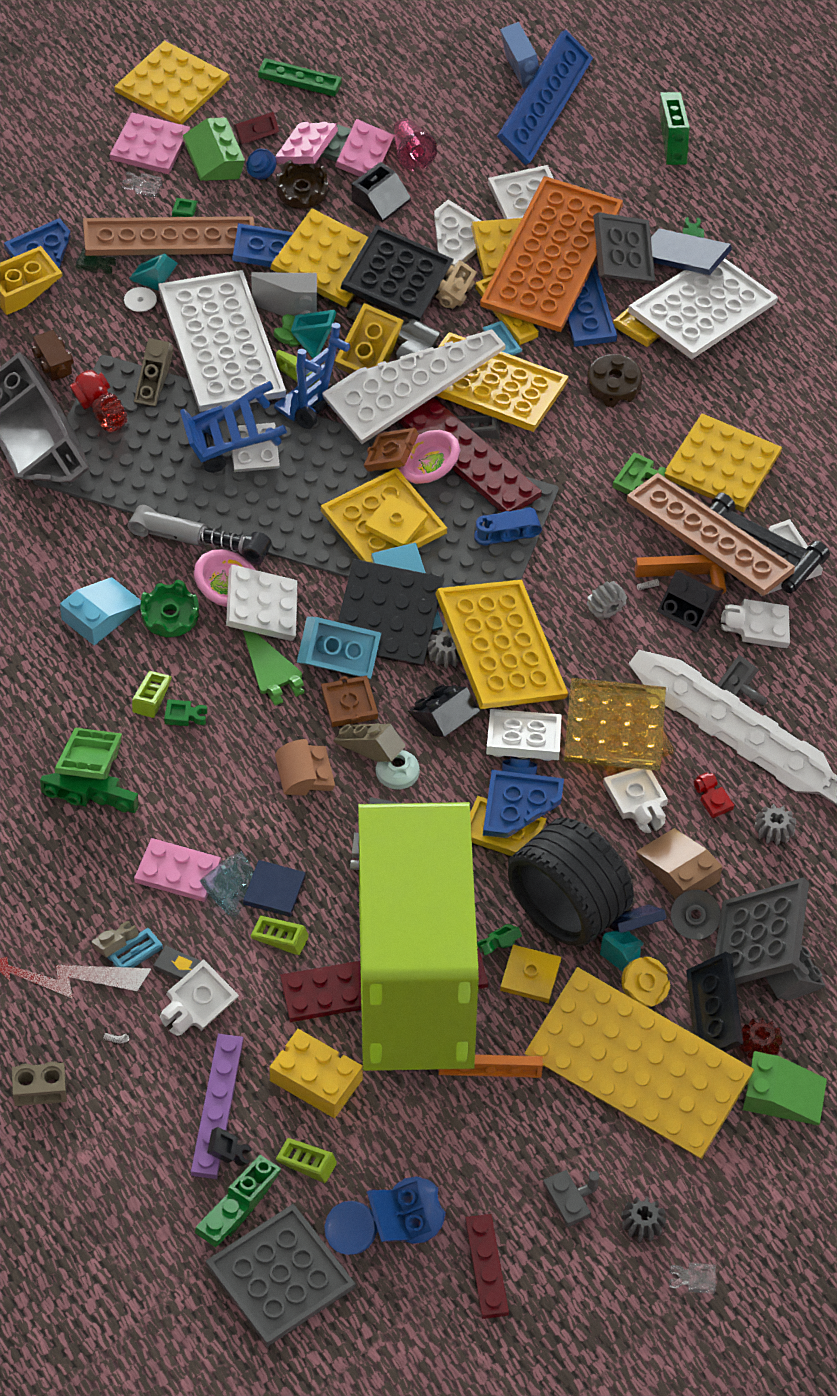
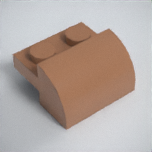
M301 739L283 745L276 752L275 758L284 794L307 795L309 790L332 791L335 787L326 746L308 745L307 739Z

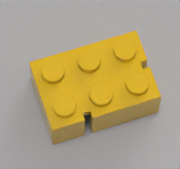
M300 1029L296 1030L285 1045V1051L282 1050L269 1067L270 1081L334 1119L363 1080V1065L345 1055L339 1058L338 1051Z

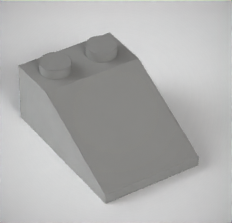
M251 272L252 298L255 306L280 316L286 314L296 316L317 312V273Z

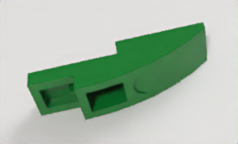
M58 773L43 775L40 778L42 793L50 798L57 797L66 800L75 806L82 805L86 807L91 799L99 805L106 804L115 807L121 812L135 814L139 807L138 793L120 788L119 778L108 776L104 780Z
M259 1155L229 1186L228 1194L196 1226L195 1234L214 1247H217L227 1235L231 1237L265 1196L281 1172V1168Z

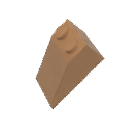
M675 828L636 851V855L675 899L689 890L705 891L720 881L722 865L705 847Z

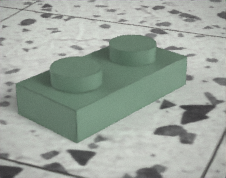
M337 125V133L320 157L337 162L351 131L350 128Z

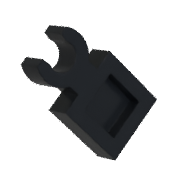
M216 1127L211 1130L207 1153L226 1163L234 1161L236 1165L244 1166L249 1164V1160L245 1159L242 1153H249L252 1148L247 1144L238 1145L237 1136Z

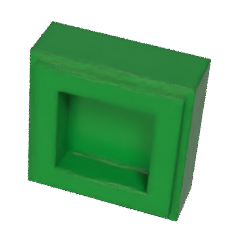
M176 198L172 217H194L197 201Z

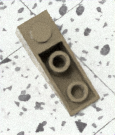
M148 338L134 403L156 407L173 355L174 348L170 342Z
M379 723L347 724L339 730V735L333 740L336 744L376 762H392L406 746L391 724Z

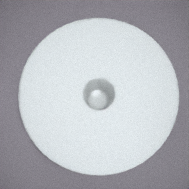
M145 287L133 288L124 297L126 307L135 312L148 311L155 306L157 301L155 293Z

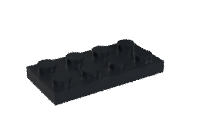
M723 952L687 969L686 974L693 1034L718 1049L727 1052L743 1045L733 959L730 953Z

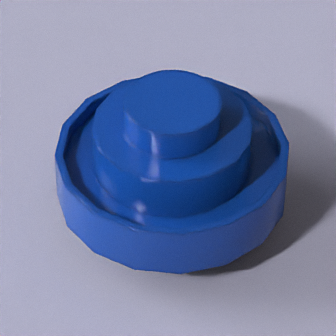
M264 148L253 151L246 162L248 173L258 180L270 177L276 168L275 155Z
M511 756V759L502 762L501 771L535 775L537 773V764L530 761V758L520 759Z

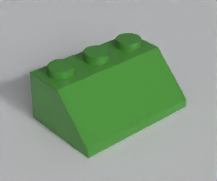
M207 118L183 135V141L200 181L240 179L245 160L227 118Z

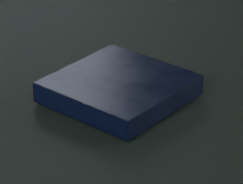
M258 860L244 896L243 905L291 917L305 880L306 872Z
M649 904L628 910L621 914L607 928L623 933L666 919L665 910Z

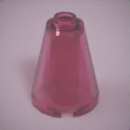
M408 118L399 119L393 127L399 162L404 168L409 170H415L414 168L416 167L426 168L437 156V143L435 139Z

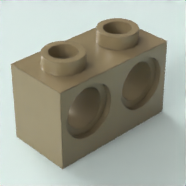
M47 1062L42 1065L21 1064L17 1067H12L15 1106L67 1102L64 1063ZM52 1079L58 1080L55 1083H47ZM23 1082H32L31 1084L26 1086L21 1085Z

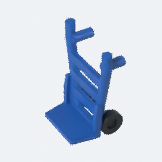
M333 323L331 326L328 347L311 361L306 359V350L299 349L297 351L296 369L298 386L289 392L286 397H283L274 404L276 410L292 421L297 420L299 425L305 429H311L317 423L316 414L330 406L323 398L322 393L334 386L329 385L337 348L345 352L350 348L349 343L339 339V323ZM319 379V381H318L317 383H315L313 386L309 387L310 385H312L315 381H317V380Z
M271 381L255 387L224 409L220 405L193 417L185 409L180 410L189 445L199 460L203 462L204 469L207 472L215 473L221 471L226 466V461L222 454L228 451L269 440L275 446L281 444L279 436L287 433L285 426L281 425L275 429L267 428L264 433L259 434L249 403L256 398L262 408H268L270 402L264 393L274 389ZM240 408L249 437L241 438L234 414ZM225 418L232 441L224 443L219 422Z

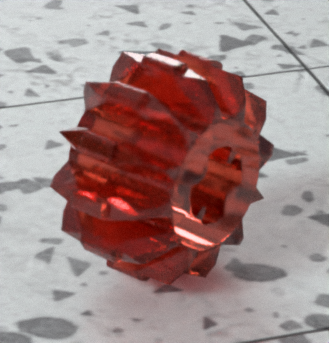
M110 392L103 394L92 403L95 418L105 431H117L127 423V413L121 404V400H118L115 394Z
M763 1017L759 1022L752 1018L749 1025L744 1024L742 1027L743 1045H741L742 1052L748 1051L749 1059L753 1057L754 1051L770 1055H777L779 1053L783 1038L780 1036V1027L773 1028V1020L767 1024L764 1023Z

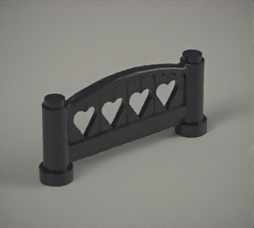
M718 493L712 500L710 509L782 558L788 557V562L795 566V570L791 576L782 582L781 587L789 594L795 592L814 569L830 557L829 549L820 541H812L805 549L732 512L735 509V503L725 493Z

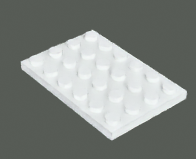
M724 259L711 275L688 270L682 271L629 305L628 312L690 359H693L775 305L778 297Z

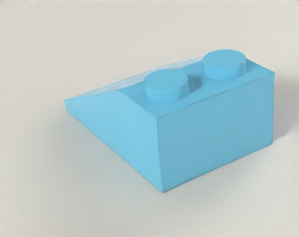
M111 577L80 588L60 603L61 619L91 644L96 645L138 611L141 606V600Z
M307 617L297 663L360 677L367 675L371 679L381 633L319 617Z

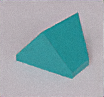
M164 253L139 264L129 279L159 291V284L165 283L178 262L169 258Z
M335 310L295 316L291 332L312 358L320 354L335 319Z
M617 931L607 932L602 938L600 955L623 972L629 962L640 958L641 947L644 943L629 931L623 933Z

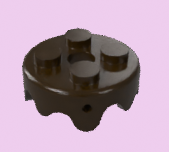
M287 161L282 171L276 175V192L279 199L290 207L300 209L311 208L320 204L328 194V179L325 167L320 166L317 168L313 164L295 166L293 161ZM304 186L306 189H298V187Z
M619 354L604 355L590 365L587 385H589L593 397L601 398L607 407L613 408L620 400L631 402L638 393H641L642 371L635 361ZM611 375H618V376H620V378H618V379H617V378H614V377L611 378L610 376H611Z

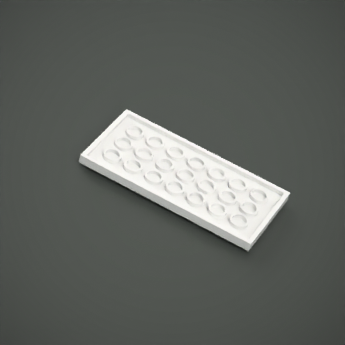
M243 270L159 284V292L199 412L220 405L225 408L255 387L271 381L274 388L264 393L268 400L286 397L285 386ZM255 398L254 400H252V401L249 402V403H254V402H258V401H257V399Z

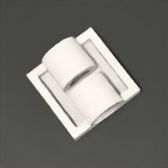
M275 423L256 424L259 434L264 433L267 428L275 429ZM246 425L238 426L241 438L249 437ZM270 440L231 451L234 472L277 469L280 466L278 447L273 445Z

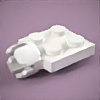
M744 599L741 606L732 604L725 606L726 610L722 612L721 623H726V625L721 624L722 630L739 633L742 636V642L788 648L790 644L789 606Z
M648 764L604 778L603 785L622 819H634L639 829L644 833H651L648 826L649 822L654 831L659 830L665 824L666 815L662 807L667 805L668 799Z
M203 959L167 992L166 995L170 998L171 1003L162 1010L160 1019L165 1027L176 1019L169 1031L177 1036L183 1034L190 1026H196L202 1031L230 1006L239 995Z

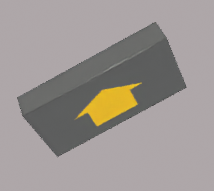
M165 946L154 964V970L180 981L201 961Z

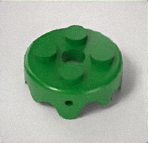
M176 580L171 585L158 583L151 593H142L141 618L143 624L152 633L162 637H177L189 632L196 625L199 618L198 598L196 594L193 595L188 591L183 581ZM166 610L176 611L173 615H166L164 612Z

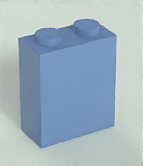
M517 22L500 29L506 58L521 86L525 89L539 69L535 50L520 23Z

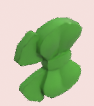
M286 314L282 318V328H275L273 334L278 341L289 344L290 347H297L301 343L291 332L295 316Z

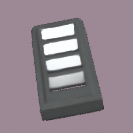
M485 414L457 417L462 422H465L469 428L471 423H475L474 428L470 429L480 438H500V419Z

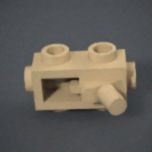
M461 260L454 266L450 265L446 279H442L438 293L435 296L439 299L440 304L445 308L450 307L454 309L456 305L460 307L467 298L465 292H469L475 283L473 278L477 272Z

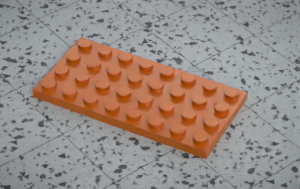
M543 176L480 300V306L561 332L597 260L593 215L598 212L619 215L623 206V200Z

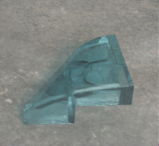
M240 851L230 855L199 881L213 900L227 914L235 917L240 912L236 907L240 898H244L247 885L251 881L254 870L243 852Z

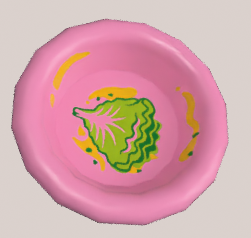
M432 430L419 434L405 466L399 467L398 470L409 482L415 484L430 483L440 479L456 464L460 453L459 442L450 432L443 430Z
M225 549L211 550L201 555L196 562L194 578L197 587L206 598L217 605L227 607L228 575L231 565L256 569L236 552Z

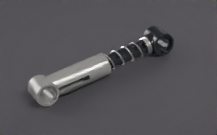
M139 505L128 522L129 530L135 535L145 537L151 534L197 546L212 544L215 548L218 546H222L225 550L231 548L233 552H240L248 562L253 564H261L272 545L271 539L261 532H253L250 536L242 535L241 537L235 536L234 533L232 535L225 534V531L220 533L216 532L215 529L208 530L207 525L157 513L147 505Z

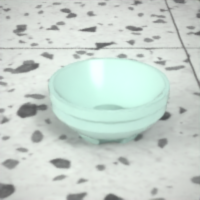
M402 750L395 757L404 760L405 764L401 767H395L391 762H377V778L388 788H408L419 777L417 759L405 750Z

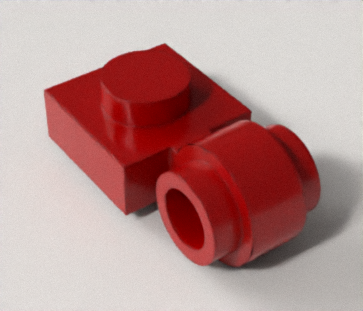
M706 772L697 776L694 780V787L698 793H704V795H701L700 801L713 819L733 810L734 804L723 787L714 789L718 785L717 779L713 773L709 774Z

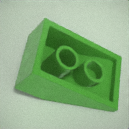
M754 1051L750 1065L754 1069V1073L747 1083L743 1110L820 1125L827 1079L780 1056Z

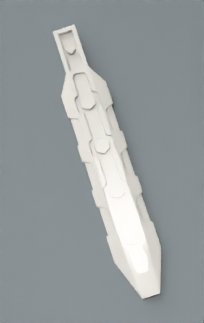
M638 650L629 662L632 670L654 699L699 725L701 730L710 736L717 737L735 749L737 754L749 762H755L776 776L778 781L793 791L820 794L837 806V775L832 772L821 751L778 726V723L766 715H760L742 703L740 698L731 692L722 690L702 677L700 672L682 660Z

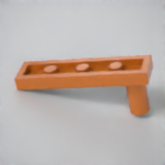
M705 555L636 558L635 577L674 576L676 570L684 569L694 575L710 574L711 583L724 589L722 594L727 591L724 573L727 571Z
M475 1055L474 1069H439V1075L541 1078L543 1056Z

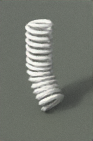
M655 579L637 584V589L639 591L659 586V581Z
M105 1033L103 1037L105 1040L107 1038V1041L111 1042L112 1040L113 1042L114 1040V1043L120 1044L129 1041V1036L126 1034L115 1036Z

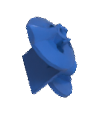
M410 1177L397 1183L392 1190L367 1191L372 1210L364 1203L357 1201L341 1202L333 1207L327 1215L325 1222V1236L333 1249L346 1255L360 1254L368 1249L374 1241L377 1232H379L381 1242L406 1241L412 1244L423 1243L437 1235L443 1226L446 1212L439 1203L438 1187L422 1177Z

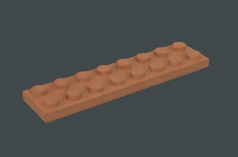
M253 216L83 218L85 256L162 255L164 253L166 255L233 254L238 223L254 226Z
M659 473L627 495V502L762 596H765L794 573L795 566Z

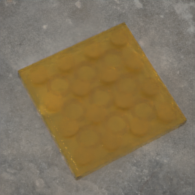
M571 678L564 762L660 771L666 687Z

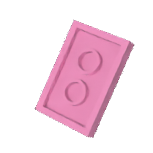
M356 119L335 167L361 177L379 162L383 163L394 135Z
M302 122L298 124L275 156L277 164H285L289 160L293 161L294 164H315L337 133L336 123Z
M151 838L134 880L138 884L205 902L221 864V857Z

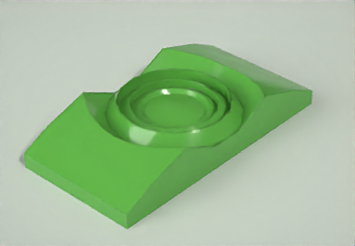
M74 728L57 762L55 773L107 779L111 764L117 758L122 734Z

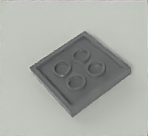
M600 212L594 214L599 277L648 284L655 282L649 220Z

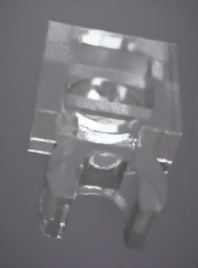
M126 172V180L122 181L124 189L135 188L136 194L153 198L156 197L162 185V177L145 173L138 177L132 172Z
M689 1263L688 1270H684L679 1265L670 1266L669 1273L679 1276L678 1279H670V1287L679 1288L684 1284L688 1285V1292L715 1293L716 1264Z

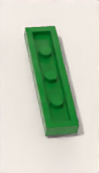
M266 58L258 70V78L334 97L342 84V77Z

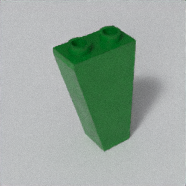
M660 92L659 114L666 165H687L690 127L681 92Z

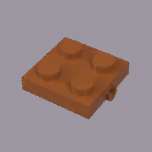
M415 428L379 433L373 446L367 449L368 457L363 466L368 472L405 466L419 433Z
M367 675L350 679L343 676L339 681L321 684V692L331 727L378 719V711Z

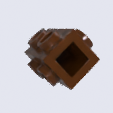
M54 330L33 336L34 346L31 347L35 359L39 358L41 361L40 365L43 373L48 374L51 381L71 375V365L74 364L71 353L66 352L63 339L57 337Z

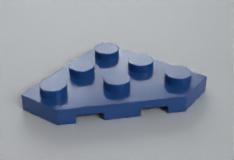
M58 218L4 242V249L13 258L42 246L56 266L60 268L71 233L63 221Z
M492 770L483 835L509 838L559 806L562 799L564 779Z

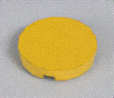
M640 957L629 962L624 968L621 977L625 995L646 1007H652L663 1002L668 996L670 989V980L668 981L666 975L668 972L658 960L652 957Z

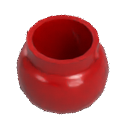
M86 370L76 377L75 382L69 385L84 410L89 407L96 408L104 404L109 397L108 389L111 388L102 372L97 374L93 370Z

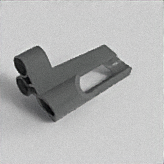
M352 302L347 311V317L355 321L362 306ZM402 319L404 322L396 341L402 344L396 352L397 360L404 355L431 347L435 348L441 332L415 319Z

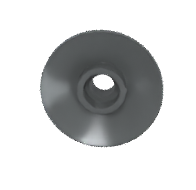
M702 890L684 892L675 900L671 909V920L674 928L682 936L689 939L699 940L710 936L717 929L721 919L718 902L712 895ZM694 909L701 912V916L697 919L691 916V912Z

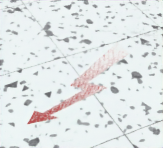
M7 957L0 958V972L9 981V973H12L70 998L73 997L69 977L138 991L151 968L56 965L57 980L8 965Z

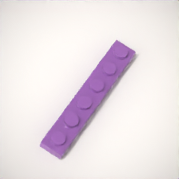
M218 1034L191 1176L217 1179L221 1160L207 1153L212 1129L219 1127L225 1131L227 1130L244 1042L243 1037Z

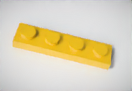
M493 276L475 283V289L481 297L484 295ZM493 311L498 319L503 321L519 345L538 338V330L532 323Z

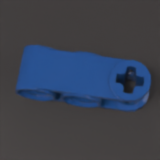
M527 507L521 510L504 511L498 514L480 516L476 520L477 530L475 531L474 539L480 545H490L522 538H533L541 533L542 527L534 508Z

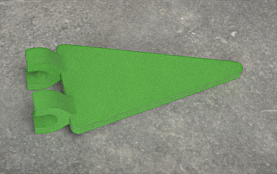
M243 630L260 693H268L274 706L283 703V699L280 696L283 695L280 687L284 685H290L295 697L304 694V690L301 687L304 686L301 679L302 672L257 633Z

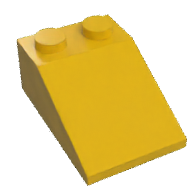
M42 246L0 263V308L6 315L25 308L62 277V272Z
M364 303L345 339V342L350 344L349 350L345 352L340 349L335 359L338 369L352 374L364 367L368 369L378 366V363L384 361L388 363L404 321Z

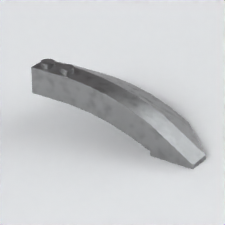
M19 352L0 367V447L16 479L72 483L90 469L83 449L65 414L33 363Z

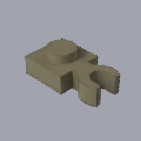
M126 921L116 931L113 929L104 931L91 942L94 949L107 958L126 946V940L137 937L139 932L135 925L131 926V923Z

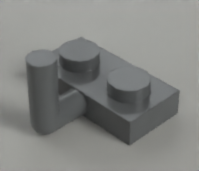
M738 655L716 686L731 692L738 698L744 693L759 705L763 706L767 703L766 697L749 686V683L759 669L741 655Z
M567 1170L543 1180V1186L566 1227L591 1217V1212L583 1197L597 1191L600 1177L597 1171H591L588 1184L579 1188L575 1186Z

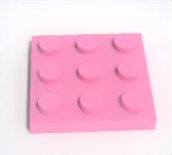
M131 113L110 153V160L169 174L185 144L183 135L190 130V127Z

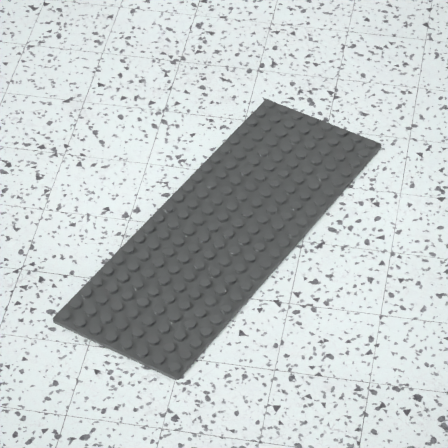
M107 355L99 357L93 371L97 374L102 372L111 387L108 389L109 397L107 401L99 407H89L84 410L76 399L66 417L78 438L90 469L72 483L33 480L35 485L134 514L139 505H147L157 513L207 525L208 530L215 529L216 532L220 533L225 531V534L235 533L241 537L242 535L250 536L253 532H261L272 541L267 554L349 578L353 559H360L323 515L321 505L395 469L389 468L368 472L363 466L368 457L367 449L373 446L377 435L361 444L345 424L318 416L317 423L311 429H305L299 425L297 420L292 421L276 410L273 403H270V406L264 409L259 402L250 403L256 424L275 423V428L284 425L287 430L286 434L279 436L281 439V444L277 446L279 468L234 472L232 452L228 451L222 454L225 458L226 466L219 472L210 473L204 469L203 462L199 460L189 445L180 413L182 409H185L192 417L202 413L199 412L189 379L168 373L156 407L134 403L142 365ZM240 408L234 412L238 426L246 425ZM225 418L219 422L224 443L231 441V436ZM453 469L440 479L430 483L415 484L409 482L447 527V534L418 548L425 572L444 577L442 588L522 580L540 534L533 538L480 545L474 539V534L477 530L476 520L483 515L501 513L493 504ZM527 477L542 490L540 498L524 508L531 507L536 510L543 529L559 488L556 485Z

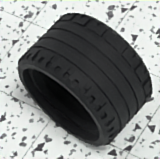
M557 818L518 850L508 862L509 883L521 907L544 932L567 945L577 947L588 945L633 903V883L623 860L605 838L578 820L570 818Z

